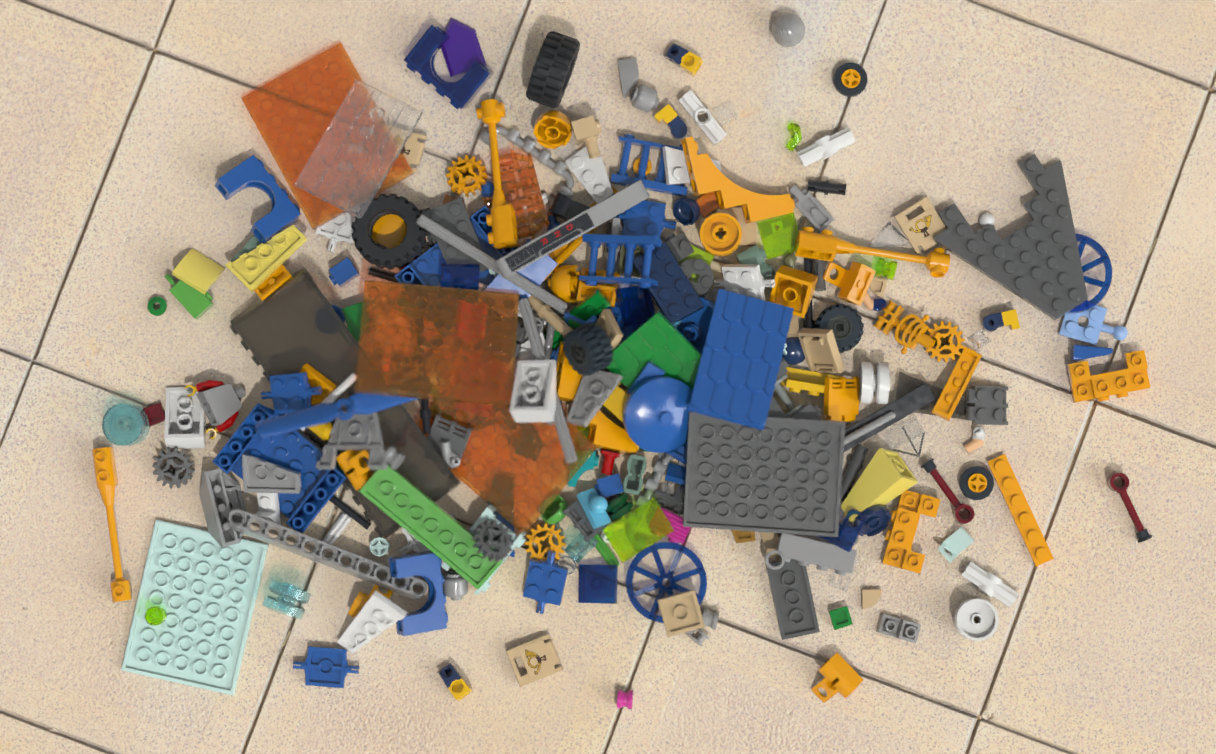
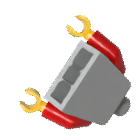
M211 379L199 382L196 386H185V388L191 387L193 389V393L187 396H193L196 391L199 392L196 395L212 425L206 429L205 433L210 430L215 433L209 439H214L218 432L221 433L234 424L239 415L238 410L242 408L239 399L246 396L243 387L239 386L233 389L230 383L225 385L223 381Z

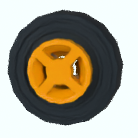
M853 62L839 66L833 77L836 90L841 95L847 97H855L861 94L868 82L864 68Z
M972 466L962 473L959 480L960 489L968 499L983 500L993 491L994 478L986 468Z

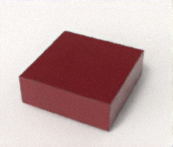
M161 402L143 408L149 427L165 421V411Z

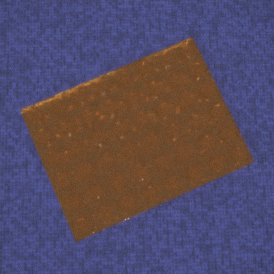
M341 42L241 98L313 230L414 174Z
M365 280L355 393L510 406L513 393L519 294Z
M479 347L469 359V362L464 365L429 408L432 413L430 428H432L437 414L451 422L454 420L463 427L473 428L460 465L453 469L445 467L485 502L493 505L496 511L521 533L523 531L527 533L598 447L566 420L577 456L576 462L567 463L555 423L553 426L548 425L546 422L516 423L510 412L515 375L485 349ZM420 419L408 435L424 448L429 434H423L422 419Z

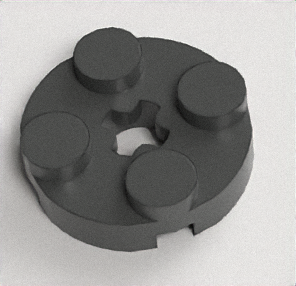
M690 259L680 265L688 281L692 274L700 276L697 283H694V281L689 282L698 296L706 295L714 281L711 267L701 259Z

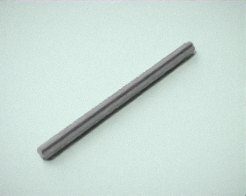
M424 215L419 216L417 220L418 225L501 275L494 258ZM517 272L506 278L561 313L568 306L567 303Z
M521 299L518 301V306L535 360H547L529 299ZM556 390L554 423L566 462L574 463L577 461V456Z

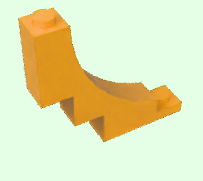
M693 136L681 140L694 196L716 192L719 209L723 210L742 206L746 224L794 213L795 203L790 194L764 195L746 190L725 177L714 165L707 153L697 155L698 145L694 141Z
M562 341L560 342L556 364V390L559 400L573 404L583 374H578L569 365L565 357ZM600 410L588 424L590 429L587 446L624 455L636 454L639 446L631 440L626 430L614 424Z

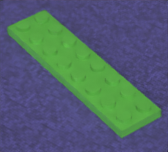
M388 463L387 470H376L359 490V492L475 588L479 589L503 563V559L498 562L495 559L489 562L488 557L482 559L483 554H477L476 552L479 549L473 547L476 541L472 540L474 535L403 475L393 470Z

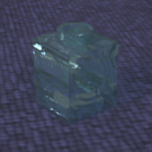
M580 533L564 551L578 564L598 543L594 537L586 542L584 540L585 537Z

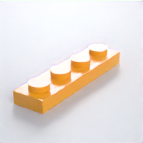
M966 346L964 347L931 413L947 421L950 420L982 357L981 354Z

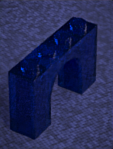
M432 24L405 57L406 67L414 73L417 71L421 74L420 78L428 85L430 83L436 87L435 91L442 97L446 95L451 100L449 103L456 109H465L494 73L480 61H475L460 80L450 83L441 79L436 73L434 60L436 54L450 36L436 24Z

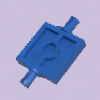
M645 200L627 209L624 213L613 217L623 220L622 235L656 236L660 238L664 228L675 230L677 223L665 220L666 204Z
M307 372L269 376L271 391H262L261 395L265 396H262L261 399H272L275 414L291 413L311 407L312 395H321L322 388L320 386H310Z
M548 550L547 560L531 559L529 563L523 597L538 601L536 613L539 614L544 613L545 604L547 603L558 606L562 603L569 568L554 562L556 554L554 550L553 552Z
M309 646L305 662H293V664H297L293 665V669H304L306 674L305 685L344 688L347 673L359 674V670H352L359 669V666L348 665L347 649Z

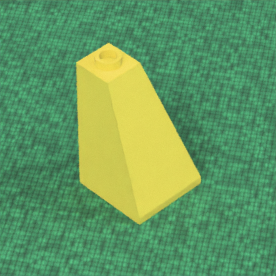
M884 448L877 450L840 506L844 511V517L848 521L854 522L859 513L866 508L875 505L885 506L918 482L898 452Z

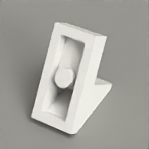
M257 492L259 511L254 515L281 525L278 493Z

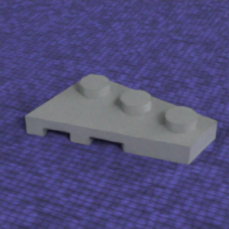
M598 371L590 376L583 375L567 421L571 424L587 427L622 380L621 375Z
M247 453L242 454L243 492L301 493V473Z

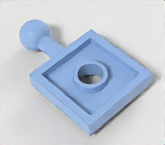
M1084 302L1064 315L1059 335L1096 346L1100 331L1112 334L1116 340H1124L1128 335V331L1122 325L1112 327L1103 324L1107 308ZM1084 316L1088 319L1086 327L1079 326V317Z

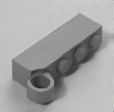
M780 533L776 550L769 551L765 555L764 562L769 569L777 570L785 562L790 563L792 559L798 561L797 565L809 567V564L817 565L816 569L828 571V568L834 569L835 574L846 576L847 573H852L857 550ZM773 553L778 554L781 559L780 564L776 567L769 563V556Z

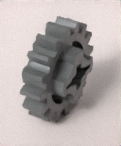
M177 446L174 451L167 447L166 452L161 450L160 456L156 455L155 461L157 462H154L152 467L157 469L153 471V475H159L156 480H163L162 486L168 483L170 489H172L174 484H176L177 488H180L181 483L187 485V479H192L193 475L191 473H194L195 468L191 466L194 465V460L189 461L191 454L185 455V449L179 452ZM167 458V464L161 466L162 461ZM173 465L174 467H177V470H174V468H170V466ZM186 469V473L181 477V471Z
M486 520L484 523H480L473 531L475 535L472 537V540L476 541L473 547L479 549L476 552L477 554H483L482 559L488 557L489 562H492L494 559L498 562L507 557L508 553L512 551L510 546L513 545V542L509 541L512 535L507 534L508 528H502L503 523L497 525L496 520H493L491 523L489 520Z

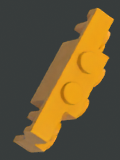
M1140 350L1123 354L1126 369L1092 376L1090 375L1088 361L1068 364L1067 368L1073 403L1097 398L1098 402L1110 400L1109 396L1112 395L1122 398L1127 397L1128 392L1151 388L1147 373L1148 366L1145 351Z
M908 490L900 494L896 511L893 510L891 513L890 522H893L891 530L887 529L885 535L887 545L882 559L883 564L921 574L925 555L911 551L920 515L936 518L941 499Z

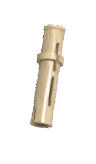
M533 295L528 298L531 308L537 312V315L540 318H544L563 337L573 330L553 312L551 306Z

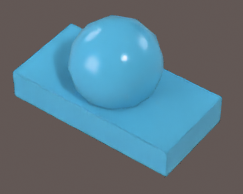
M594 488L576 495L593 529L605 526L611 522L606 512L607 500L603 496L597 495Z

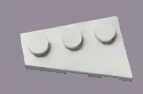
M585 146L565 161L568 168L597 204L614 195L601 156L589 159Z
M667 146L662 147L666 184L691 183L684 152ZM711 159L721 172L720 161Z

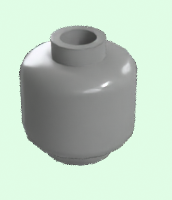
M641 84L638 87H634L630 95L632 106L641 111L649 112L652 108L656 109L658 106L659 98H657V91Z
M456 571L448 572L444 577L443 584L445 596L451 597V600L454 601L461 600L462 596L468 593V581Z

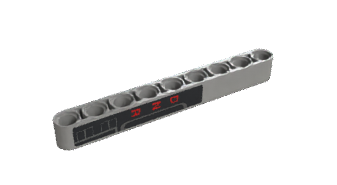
M639 180L496 260L495 264L503 279L650 196L642 181Z

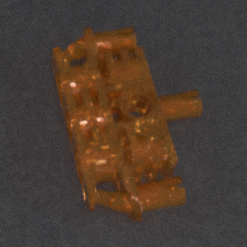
M510 149L511 153L499 156L500 167L514 164V166L509 167V170L502 168L503 171L500 172L502 190L506 205L511 204L515 209L517 226H520L521 222H523V225L529 223L527 226L517 228L518 239L530 236L534 239L542 227L545 225L548 227L549 223L531 153L528 156L514 153V150ZM518 161L528 162V165L520 167ZM518 171L520 182H516L514 172ZM521 189H522L523 195H524V199H521V200H520V195H519V191H518V190H521ZM513 193L516 195V198L514 200H507V195ZM493 196L483 197L484 205L488 209L492 208ZM525 206L527 207L529 217H525L523 210ZM542 217L543 220L534 225L533 219Z

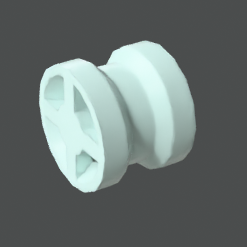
M377 537L371 541L370 551L375 556H384L389 552L390 544L387 539Z

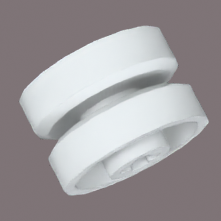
M861 362L859 370L860 404H870L873 392L877 404H888L890 392L889 363L878 362L874 374L871 362Z
M979 598L967 599L961 602L953 616L957 632L964 638L973 641H982L991 637L997 630L999 623L995 607L988 601ZM975 616L980 617V620H978L977 623H974L973 618Z

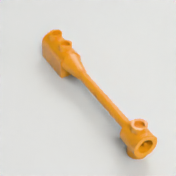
M487 99L480 103L481 108H477L476 113L478 119H482V122L488 125L494 192L492 208L490 209L491 214L486 215L487 225L492 226V232L488 233V240L497 249L518 247L516 213L511 204L506 205L501 185L496 124L501 121L502 117L506 116L505 106L503 102H499L496 99Z
M804 227L802 231L799 230L796 239L795 256L833 262L836 254L859 253L925 264L927 270L930 271V275L935 278L944 277L950 265V254H945L943 248H935L927 256L858 246L837 238V236H833L831 230H822L821 234L814 233L812 227Z
M113 447L92 449L96 484L106 507L115 579L110 583L112 602L132 600L130 582L123 578L113 508L115 486L118 485Z

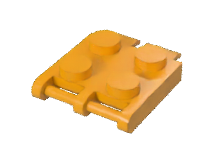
M858 376L853 378L839 377V379L825 378L823 415H826V420L855 421V416L859 415L860 378Z

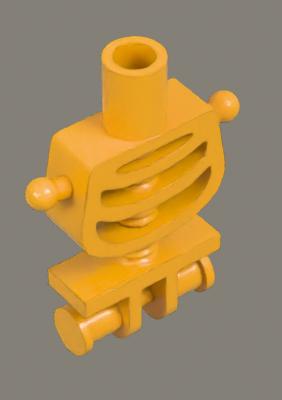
M889 300L887 307L882 309L885 313L883 316L878 315L879 319L873 326L881 331L883 325L887 323L882 331L887 336L892 328L896 326L895 340L904 346L901 349L902 354L907 353V348L914 350L918 343L931 350L935 340L925 334L929 327L924 323L929 319V315L925 314L920 319L918 316L910 314L899 320L905 309L899 306L893 314L892 311L898 305ZM888 314L892 316L889 321L886 319ZM901 331L903 332L902 340H900Z

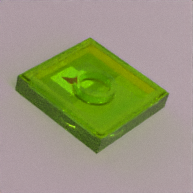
M794 213L757 223L767 260L795 252L799 230Z

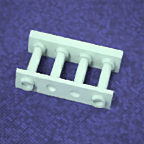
M490 504L469 531L475 535L473 531L480 523H484L486 520H489L490 523L496 520L497 525H499L501 522L493 514L496 508ZM510 529L507 531V534L512 535L510 540L513 541V545L510 548L512 551L516 547L519 549L526 541L523 537L527 533L523 531L518 536ZM512 551L508 553V556L503 559V563L509 557ZM445 562L441 566L446 571L451 568ZM502 564L494 571V573L486 580V582L474 592L476 595H478L481 591L483 593L487 591V589L491 585L489 581L498 571V569L502 566Z

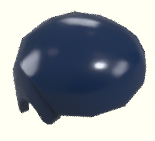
M682 197L677 199L673 205V216L683 226L693 225L700 216V207L693 198Z
M788 337L786 339L787 347L785 348L787 354H783L782 357L790 365L802 363L805 355L799 337Z

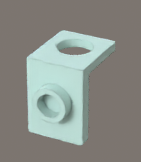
M960 527L945 539L937 549L951 563L959 553L974 542V539L963 527Z

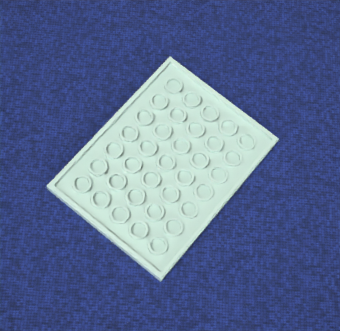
M155 520L121 670L234 695L269 545L241 539L239 544L221 548L208 531Z

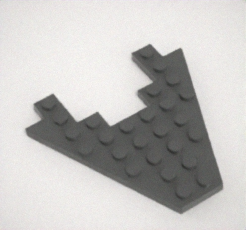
M1033 154L1018 163V167L1038 195L1023 204L1032 222L1004 239H1001L992 224L975 234L960 210L953 203L938 212L947 230L935 236L933 240L1036 309L1056 320L1087 301L1088 296L1062 162L1059 160L1045 169L1036 155Z

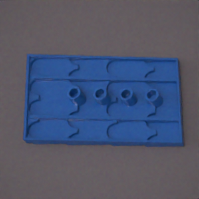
M719 289L688 411L764 430L794 308Z

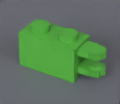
M166 274L164 276L173 286L169 291L196 320L214 305L211 302L213 297L208 292L204 295L181 280L176 283L171 275Z

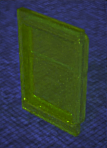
M655 498L603 529L604 534L622 563L674 531L670 521H668Z

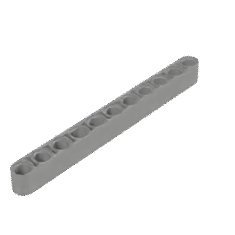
M235 509L228 516V526L235 531L403 596L418 600L427 591V585L421 579L413 576L399 578L403 580L404 586L398 587L394 582L397 578H393L390 575V567L248 512ZM233 516H239L242 519V522L236 524L232 521L231 518ZM257 523L260 529L254 531L250 528V524ZM275 530L278 536L272 538L268 535V531ZM293 537L296 543L290 545L286 542V538ZM304 545H313L314 551H306ZM322 552H331L332 558H324ZM348 558L350 565H342L340 559ZM366 565L368 572H360L358 566ZM377 572H384L386 579H378ZM413 586H420L422 593L416 594L413 591Z

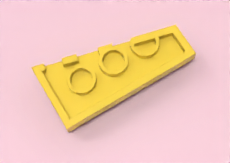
M292 225L273 236L268 242L261 243L256 246V249L239 256L240 258L233 262L230 261L225 266L253 292L308 239Z

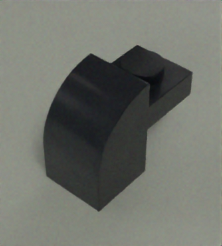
M555 193L547 212L564 220H569L590 207Z

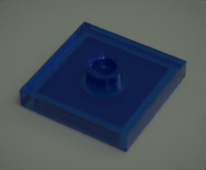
M441 264L439 302H458L461 300L478 302L480 265Z
M637 285L615 290L624 327L645 324L655 315L651 294L647 288H641Z
M579 564L578 603L617 604L618 565Z

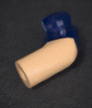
M867 292L862 301L870 311H882L887 305L885 299H871Z

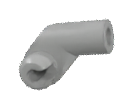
M450 441L440 442L443 461L452 467H458L461 460L458 455L451 451Z

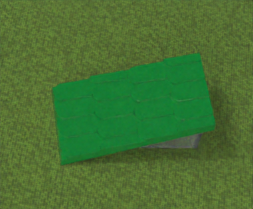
M658 312L613 351V360L606 368L613 374L621 375L622 380L620 382L629 389L647 362L651 361L665 370L663 376L676 378L693 391L702 354Z

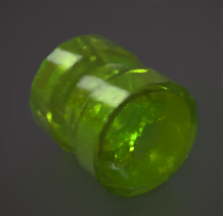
M878 258L874 276H885L887 279L893 280L897 262H888L883 258Z

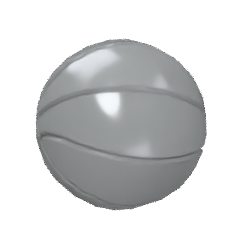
M791 13L783 14L776 18L772 25V36L779 45L792 47L802 41L805 35V25L801 18Z

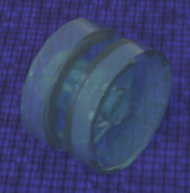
M123 403L114 405L107 410L103 417V433L115 445H137L149 433L150 424L148 416L137 405Z
M272 579L268 589L279 596H265L262 605L279 613L302 619L305 609L295 604V602L308 603L311 593L290 583H283Z

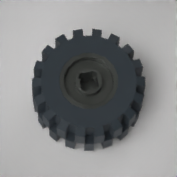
M834 304L825 308L819 314L814 329H832L839 353L851 350L859 343L864 332V324L861 321L862 317L857 314L858 311L853 310L851 306Z
M589 322L569 331L564 336L563 350L565 351V357L569 365L578 374L590 376L608 367L612 362L613 347L610 343V338L599 325L596 326L595 323Z

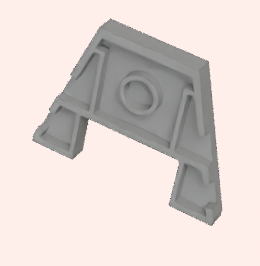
M378 413L354 414L348 420L337 418L330 432L329 442L324 446L322 458L320 461H317L316 468L319 470H335L337 450H370L368 468L371 470H387Z

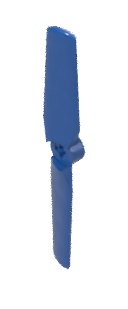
M424 376L361 390L349 397V400L341 399L336 403L317 404L256 423V432L260 437H267L324 424L335 418L348 420L354 414H371L432 394V385L430 380ZM345 406L347 413H344L341 407Z

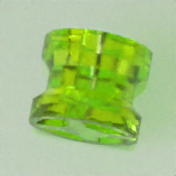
M159 606L150 607L145 612V620L152 626L160 625L166 619L165 610Z

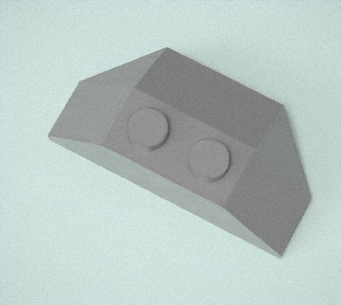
M222 469L203 472L199 495L208 532L221 548L239 544L243 533L231 529L227 521L230 512L235 509L246 512L240 484ZM233 516L231 518L232 521L236 524L242 522V519L239 516Z

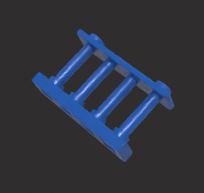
M624 134L623 137L619 136V143H624L619 171L616 174H612L611 177L612 184L630 186L641 180L646 190L686 197L688 187H684V184L667 185L664 180L665 167L662 147L667 146L683 151L682 145L676 147L635 139V136ZM631 145L643 147L638 175H635V178L629 177L628 173H626ZM650 148L662 150L657 177L654 178V181L646 180L647 177H645Z
M583 234V242L591 247L588 276H579V280L585 282V285L597 286V283L639 285L641 288H651V285H658V281L650 278L652 250H654V247H661L662 240L656 236ZM601 245H607V248H609L606 277L596 276L598 248ZM618 246H625L626 249L624 277H614L615 256ZM636 247H643L644 249L642 278H631L633 256Z

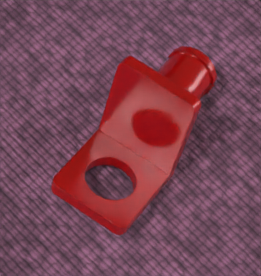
M601 449L600 454L604 458L600 473L612 475L615 459L620 457V453Z

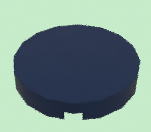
M882 505L866 508L855 518L854 528L860 536L867 535L869 537L877 535L887 528L888 521H891V513Z

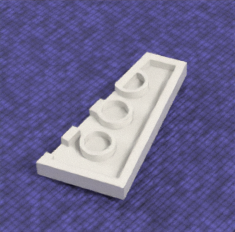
M375 591L337 643L354 653L372 638L380 635L382 631L393 626L398 620L403 619L407 612Z

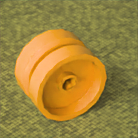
M716 213L704 220L700 229V240L708 253L713 256L724 257L732 254L739 247L742 231L736 218L726 213ZM719 232L725 234L723 239H719V236H717Z

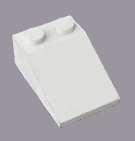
M556 360L518 361L510 405V412L516 423L553 422L556 408Z
M191 387L166 388L164 434L166 448L175 449L176 446L178 449L205 448V411L196 395L199 393L198 391L193 396H187L193 393Z

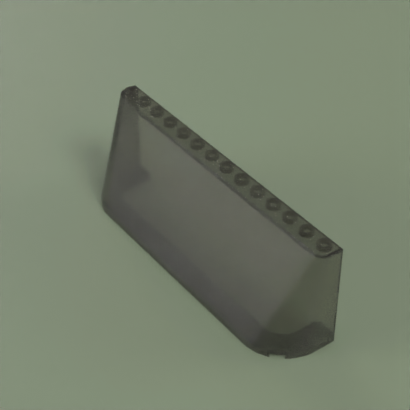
M304 266L294 272L291 278L263 301L258 299L230 320V329L235 335L239 334L243 339L240 341L246 351L251 350L254 355L251 358L257 366L261 365L264 368L263 375L269 382V376L300 373L302 367L307 363L337 385V387L353 372L359 377L333 403L341 399L349 400V397L361 390L388 385ZM403 404L376 412L378 413L384 451L386 452L391 446H394L397 452L405 455V459L396 471L435 503L461 485L453 471L437 453ZM345 406L341 407L343 412H347ZM335 418V419H333V420H331V421H329V422H330V423H333V425H334V423H335V421H336L337 418ZM307 428L310 432L307 436L315 443L317 442L320 447L324 448L328 444V440H322ZM340 450V452H339V454H338L337 456H339L340 454H342L343 452H345V451H347V450ZM363 457V459L368 465V459L366 457ZM348 478L345 479L342 485L347 491L351 489L354 494L352 496L353 500L358 506L362 505L366 510L363 514L369 522L374 521L376 524L374 529L380 537L385 536V538H388L402 528L359 490L356 491Z

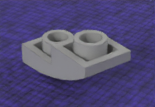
M881 613L876 632L916 643L921 625Z

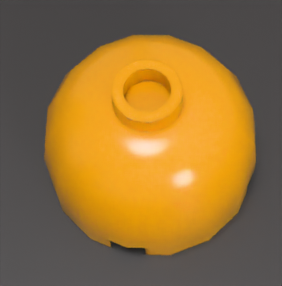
M548 110L537 118L533 132L540 145L549 149H557L558 146H565L570 141L572 125L570 119L563 112Z
M562 265L553 272L552 278H549V289L552 290L555 297L563 302H577L579 276H581V273L576 271V268H579L577 265Z

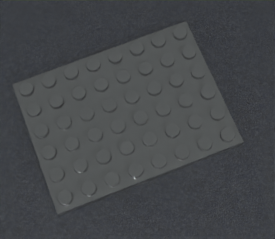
M690 411L683 527L838 537L845 421L767 416L764 430H759Z

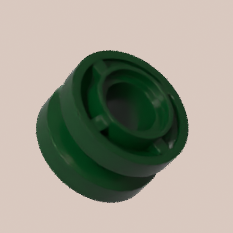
M626 493L620 494L608 503L606 512L612 513L610 516L612 521L616 518L617 520L635 506L632 502H627L628 495Z

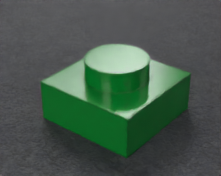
M848 606L828 611L834 630L853 625Z

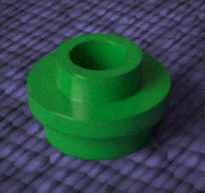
M153 297L148 302V311L154 316H160L165 313L167 303L161 297ZM155 303L160 304V308L157 310L154 309Z

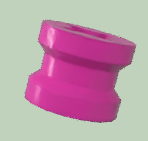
M618 689L617 708L627 707L632 709L633 690L624 692L622 689Z

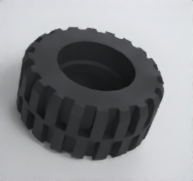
M555 31L548 32L529 79L526 97L529 100L550 108H557L559 106L577 60L580 42L577 39Z
M390 193L389 196L380 194L378 198H370V202L366 205L363 203L360 206L361 210L355 213L354 217L356 219L355 222H352L351 228L353 233L351 234L356 249L369 263L376 265L378 268L394 270L395 267H405V264L408 262L411 264L415 261L413 258L422 253L421 248L426 244L425 236H427V230L417 224L419 216L422 215L421 212L407 198L399 197L396 194ZM394 214L405 221L407 234L403 242L397 247L384 249L374 242L372 229L381 217Z

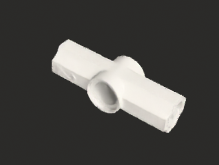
M692 90L678 100L713 145L727 136L710 111L704 107ZM704 113L707 115L708 120L700 122L697 116Z
M847 127L831 136L827 135L815 141V144L797 152V155L803 167H806L820 159L824 160L831 157L838 150L856 141L851 130Z
M972 562L968 563L961 574L965 579L978 586L979 590L990 597L993 596L1008 607H1011L1019 595L1015 590L1002 583L1001 579L990 572L984 571Z

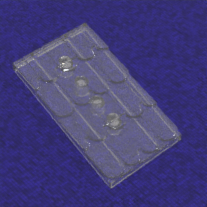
M355 80L294 185L357 218H362L376 192L379 191L394 161L397 160L407 139L410 138L423 112L360 80Z

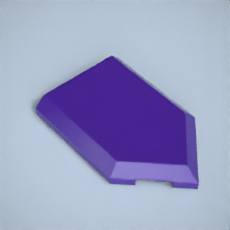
M451 18L439 40L450 77L487 66L475 29Z

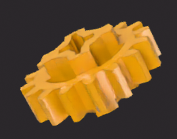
M465 155L463 160L459 156L457 163L452 160L453 167H447L450 173L446 174V178L449 179L447 183L448 186H452V192L457 190L459 196L465 193V196L468 197L470 192L475 196V190L482 191L481 185H486L484 179L488 178L487 173H485L487 169L485 166H482V161L478 160L476 162L475 156L469 159L468 155ZM475 168L478 169L479 176L475 173ZM455 177H457V179H459V180H458L459 184H457V183L455 182Z
M941 321L940 326L936 323L933 324V330L928 328V336L935 340V348L933 349L932 347L931 350L926 349L925 353H932L931 359L936 356L937 362H940L942 358L944 363H947L949 357L953 361L955 360V354L957 356L961 355L958 350L964 349L961 342L965 341V339L960 338L963 332L956 331L957 325L952 328L951 322L944 325V322ZM941 329L949 330L946 334L937 332ZM953 336L956 338V346L953 344ZM948 337L947 342H946V343L948 344V346H947V345H944V346L940 347V344H941L940 338H941V339H944V338ZM942 350L951 352L947 355L939 354Z
M547 523L544 524V528H541L538 524V530L536 531L531 528L530 530L533 534L526 535L530 540L529 542H524L525 545H529V548L525 551L532 553L529 558L536 557V560H547V557H544L545 553L548 550L556 551L555 558L559 560L560 556L558 554L565 553L561 547L566 546V543H562L565 536L559 535L561 530L555 531V525L548 528ZM547 531L543 537L539 538L536 536L539 532ZM550 535L548 543L551 544L550 548L546 547L545 550H543V552L541 553L542 544H540L541 540L545 541L546 538H548V536ZM553 535L558 539V546L553 543ZM533 542L536 543L539 548L538 553H536L533 549Z

